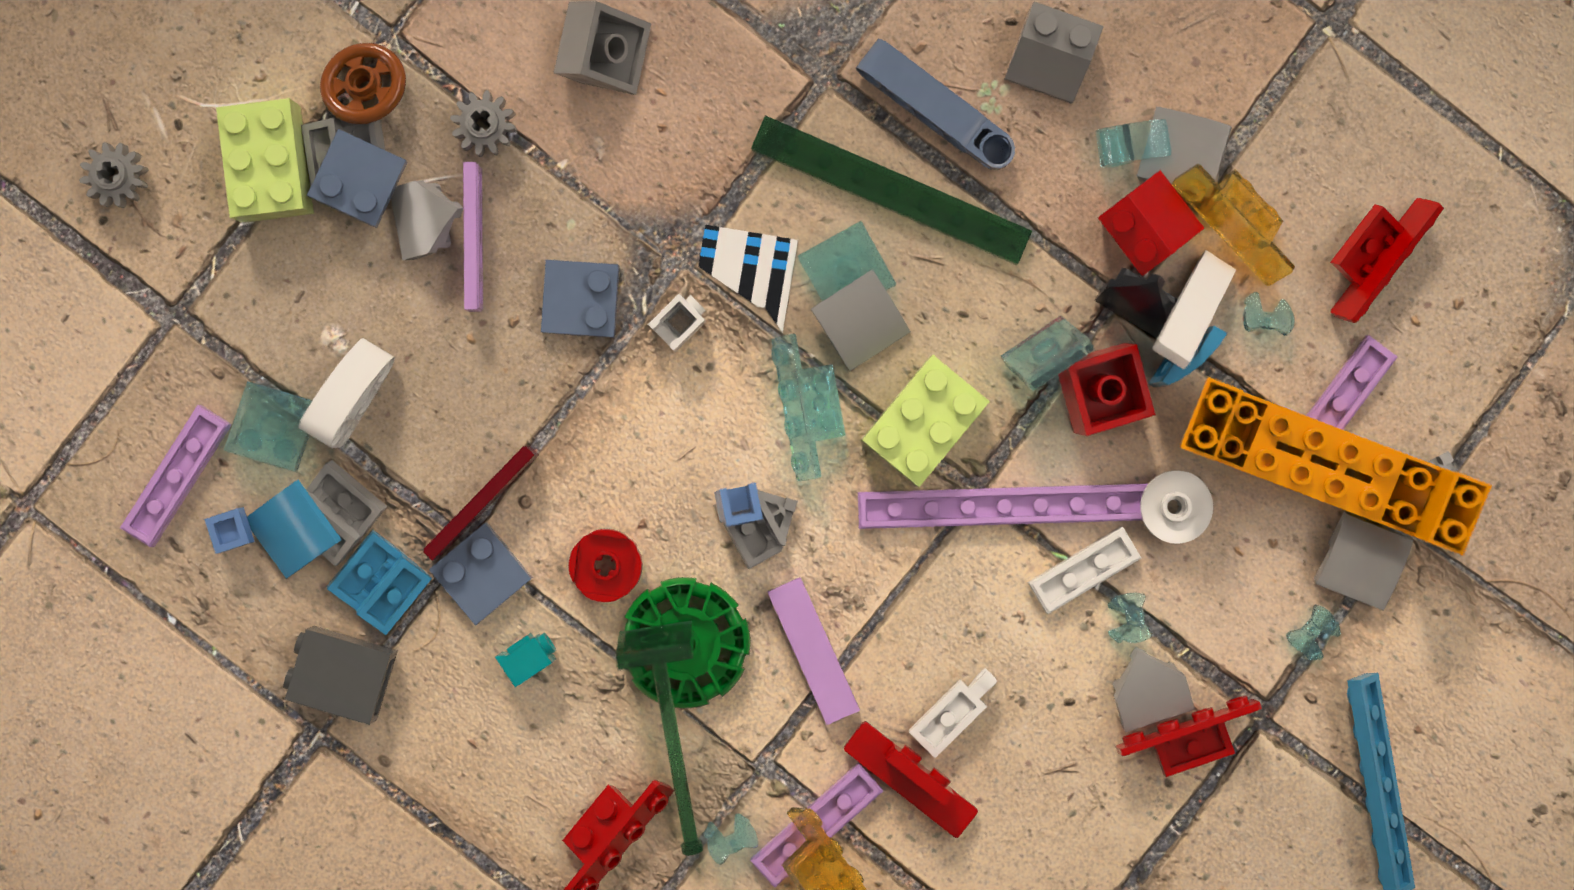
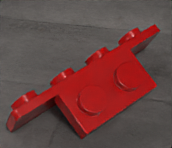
M1417 198L1398 222L1384 206L1374 204L1330 262L1351 283L1330 312L1337 318L1354 324L1357 323L1366 314L1369 306L1382 289L1389 284L1392 276L1405 259L1412 254L1413 249L1421 238L1434 225L1444 207L1439 202Z
M1240 696L1226 702L1227 707L1214 712L1212 707L1198 710L1191 714L1193 719L1180 724L1178 719L1163 722L1157 725L1158 731L1145 736L1143 731L1128 734L1122 737L1123 743L1115 746L1117 753L1121 756H1127L1154 747L1165 777L1233 755L1235 751L1225 722L1261 710L1260 701L1248 700L1247 696Z
M867 721L862 722L844 745L845 752L954 838H958L978 814V809L948 786L951 783L948 777L936 768L929 771L919 763L922 757L907 745H904L901 749Z
M653 780L632 805L615 786L608 784L562 840L584 864L564 890H598L599 882L608 871L614 869L621 862L622 854L631 843L637 841L644 834L645 826L654 815L660 813L667 806L668 798L673 794L674 789L668 784Z

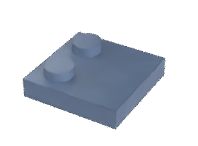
M338 129L307 196L377 228L408 162L401 157Z
M546 260L541 333L615 338L620 266L618 264Z
M487 522L429 569L474 625L480 623L533 579Z

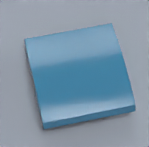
M1216 326L1208 327L1191 362L1185 369L1164 358L1148 384L1155 388L1167 386L1181 380L1204 363L1228 333Z
M299 480L290 484L247 516L251 531L286 579L342 540Z
M372 530L329 582L327 590L354 608L358 616L387 635L432 580V577L397 547Z

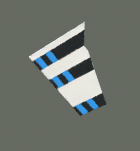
M705 225L698 267L757 307L765 308L783 333L798 240Z

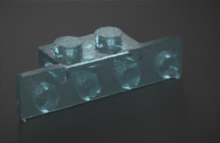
M793 333L772 339L771 356L777 369L779 380L778 394L783 403L785 414L784 427L789 437L792 452L791 466L796 474L797 481L821 478L815 441L846 436L833 364L802 369L796 335Z

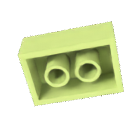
M287 98L216 107L229 217L244 223L314 214L312 198L307 196L311 186L301 125H303L301 106Z
M931 355L861 441L915 486L920 487L990 401L937 357Z

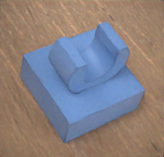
M244 507L204 519L215 554L255 542Z

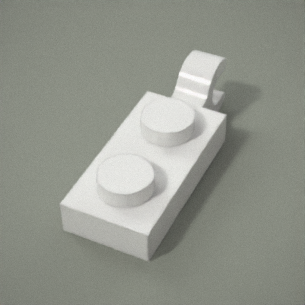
M984 668L969 686L960 679L909 729V733L936 758L987 707L980 698L996 684V678Z

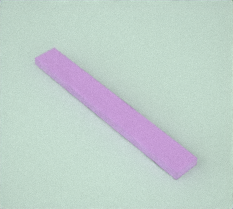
M1148 484L858 492L859 529L1142 520L1140 502Z

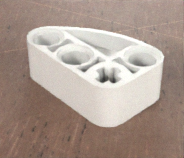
M360 339L320 388L299 423V429L330 448L342 447L352 435L388 375L395 357L366 339Z

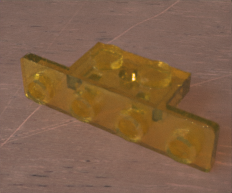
M1200 164L1194 165L1174 179L1172 186L1265 285L1270 286L1293 272L1295 265L1272 242L1283 220L1277 211L1268 205L1255 191L1253 185L1244 179L1236 169L1225 175L1220 185Z
M792 807L787 812V815L806 841L782 864V867L798 889L867 890L862 884L864 882L862 875L857 869L850 866L842 856L843 849L833 838L828 837L821 827L823 823L820 817L811 809Z

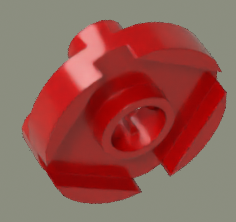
M599 529L583 536L573 547L568 566L573 583H575L583 595L597 602H613L629 594L637 585L642 574L643 561L636 542L625 533L614 529ZM604 555L611 556V562L614 560L616 562V569L610 570L608 576L599 573L601 568L596 569V561L603 560Z

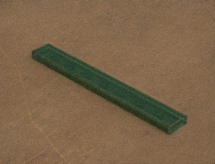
M766 115L751 147V151L1014 265H1018L1032 233L1030 229Z

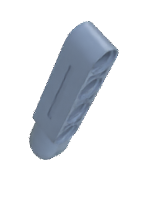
M878 38L857 65L856 70L863 78L953 146L969 154L984 167L991 170H1000L1012 161L1015 155V146L1012 138L1006 132L886 41Z

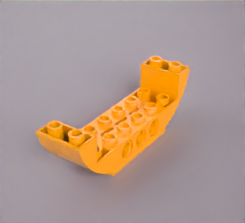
M1207 377L1180 448L1409 534L1449 551L1464 555L1492 485L1423 461Z

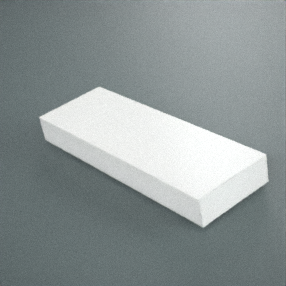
M1119 527L1032 579L1028 584L1045 612L1049 614L1140 560L1141 556L1125 529Z

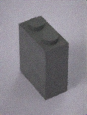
M318 626L307 628L305 633L301 632L295 643L294 653L298 654L294 668H289L284 680L283 688L288 689L285 700L370 725L378 719L398 650Z

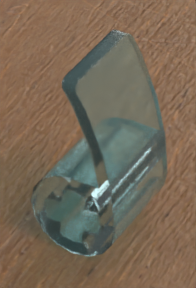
M1165 119L1116 125L1095 131L1101 168L1123 166L1133 163L1134 160L1171 155L1168 126Z

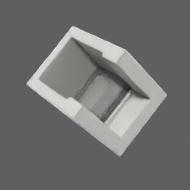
M678 294L648 325L674 352H677L706 323V320L701 316L706 310L691 295L685 300Z

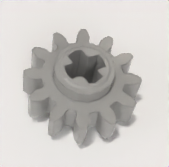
M488 90L484 92L482 100H479L473 92H470L469 100L471 103L469 105H465L460 101L456 103L462 111L461 116H450V119L455 124L460 125V128L455 129L452 135L457 139L466 137L461 145L465 151L470 150L473 145H476L475 152L479 157L484 155L485 148H489L496 156L499 153L497 147L499 142L505 146L511 145L505 135L506 132L514 133L517 131L513 124L507 123V120L515 116V112L512 109L502 111L506 105V100L502 96L498 97L493 103L492 95ZM481 117L485 120L488 117V122L491 124L490 128L486 131L482 127L480 129L477 124Z
M104 142L102 144V154L90 149L88 152L93 159L92 163H80L84 170L89 171L88 176H83L79 179L80 183L92 186L86 195L93 199L99 198L100 205L108 208L113 202L116 206L125 208L126 197L139 201L140 198L135 189L137 187H148V184L140 180L139 177L146 174L149 169L142 165H136L142 155L135 151L129 153L128 146L119 143L114 149L111 144ZM114 169L119 170V174L114 175V174H115V170H114ZM114 175L113 181H110V176Z

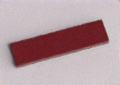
M523 446L423 549V553L432 561L439 559L539 454L531 446Z

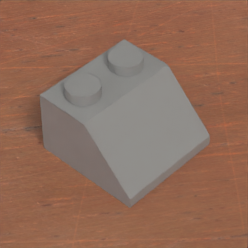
M598 1L569 2L554 74L581 84L628 94H637L651 23Z
M1034 1L1028 11L1004 79L1072 104L1090 65L1104 26Z

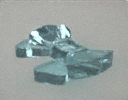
M1258 292L1252 293L1244 300L1246 307L1242 319L1246 331L1251 332L1261 328L1276 330L1284 336L1290 334L1294 327L1295 318L1285 299L1279 301L1273 313L1263 311Z
M1130 592L1121 596L1117 595L1108 603L1109 608L1123 612L1126 615L1127 624L1108 632V635L1117 643H1121L1123 640L1129 643H1139L1152 637V632L1145 625L1144 611L1142 609L1146 600L1145 594Z
M1316 604L1313 607L1311 618L1301 629L1289 631L1286 637L1292 647L1306 654L1307 659L1320 660L1323 659L1324 655L1315 639L1322 632L1339 637L1341 634L1340 625L1331 612Z
M741 814L735 815L734 833L726 837L723 836L713 822L708 823L704 832L705 838L708 839L709 853L719 865L725 863L730 854L742 850L743 847L757 848L759 844L756 831L750 824V820Z

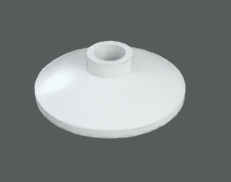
M1179 470L1168 471L1156 476L1146 486L1141 497L1140 512L1146 528L1152 535L1164 542L1180 544L1196 539L1206 530L1213 514V500L1206 484L1194 474ZM1171 500L1177 501L1179 506L1178 510L1173 514L1168 510V503Z

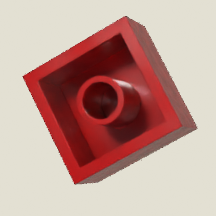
M1121 343L1055 363L1072 429L1075 434L1090 436L1156 415L1137 344Z

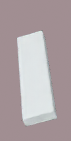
M1205 250L1199 257L1152 349L1182 369H1185L1191 362L1236 269Z

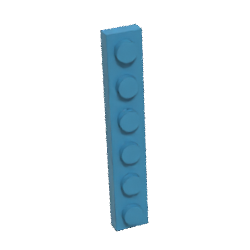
M1364 673L1347 680V698L1353 711V733L1359 746L1361 758L1359 767L1364 777L1367 793L1366 808L1371 816L1373 828L1372 843L1376 848L1379 863L1378 878L1383 886V890H1412L1415 888L1379 673Z

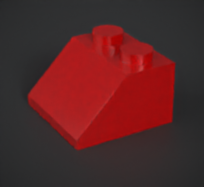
M1161 170L1098 217L1141 276H1144L1205 229Z

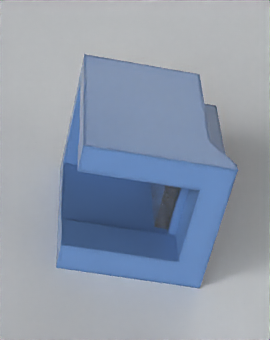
M756 483L728 490L727 488L719 489L714 492L720 523L725 522L727 527L763 519Z

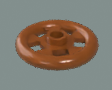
M375 43L354 44L339 51L328 62L321 76L320 93L326 108L338 119L351 124H368L384 118L396 108L404 95L406 74L400 59L388 48ZM364 58L378 59L375 68L362 65ZM347 66L350 70L346 75L345 81H342L337 76ZM391 74V86L381 88L382 80L380 76ZM363 82H369L367 86L360 88ZM345 91L353 99L346 106L337 98ZM377 96L379 103L365 109L363 102Z

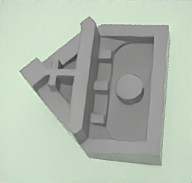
M421 180L396 186L391 202L402 260H415L436 253L438 248L450 247L449 232L455 218L461 217L464 208L458 202H451L441 193V186L438 183H425Z
M757 489L762 520L727 527L725 522H722L748 569L782 551V547L785 546L787 541L786 537L798 501ZM715 504L713 506L718 514L717 505Z
M1135 647L1130 655L1132 660L1122 676L1119 679H1115L1112 684L1116 690L1113 696L1121 725L1125 732L1195 710L1189 686L1183 672L1178 671L1173 663L1161 661L1148 655L1146 651Z

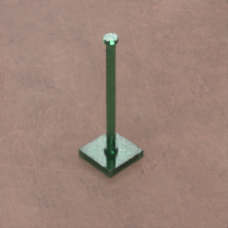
M692 620L619 632L616 649L618 670L652 665L684 841L681 844V851L683 855L687 856L702 852L703 844L697 837L666 662L693 658L694 631Z

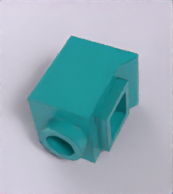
M530 633L507 648L508 652H501L495 656L514 687H517L556 660L553 655L556 648L546 633L538 634L535 637Z

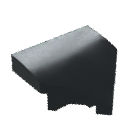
M1122 268L1116 279H1110L1101 288L1094 301L1157 338L1178 299L1162 289L1165 281L1161 275L1151 273L1147 279H1143L1127 268Z

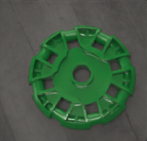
M692 577L667 579L661 581V586L652 591L646 589L629 607L625 618H627L624 631H620L619 637L621 660L623 666L628 667L633 676L631 681L636 688L657 703H660L661 700L674 704L673 708L681 709L702 707L710 704V699L718 695L722 697L726 695L742 677L745 668L742 667L745 656L750 655L751 637L746 618L742 619L736 608L739 605L734 598L721 587L710 583L709 586L696 582L697 578ZM691 596L705 599L702 610L689 606ZM668 598L673 608L661 614L657 604ZM724 615L729 627L720 632L718 624L714 619ZM641 623L652 626L648 639L638 635ZM681 633L690 634L695 640V648L689 653L679 652L674 645L677 635ZM721 647L732 650L729 662L717 660ZM650 654L656 667L646 671L640 659ZM708 672L713 682L701 687L696 678ZM667 676L672 679L681 680L678 690L665 686Z

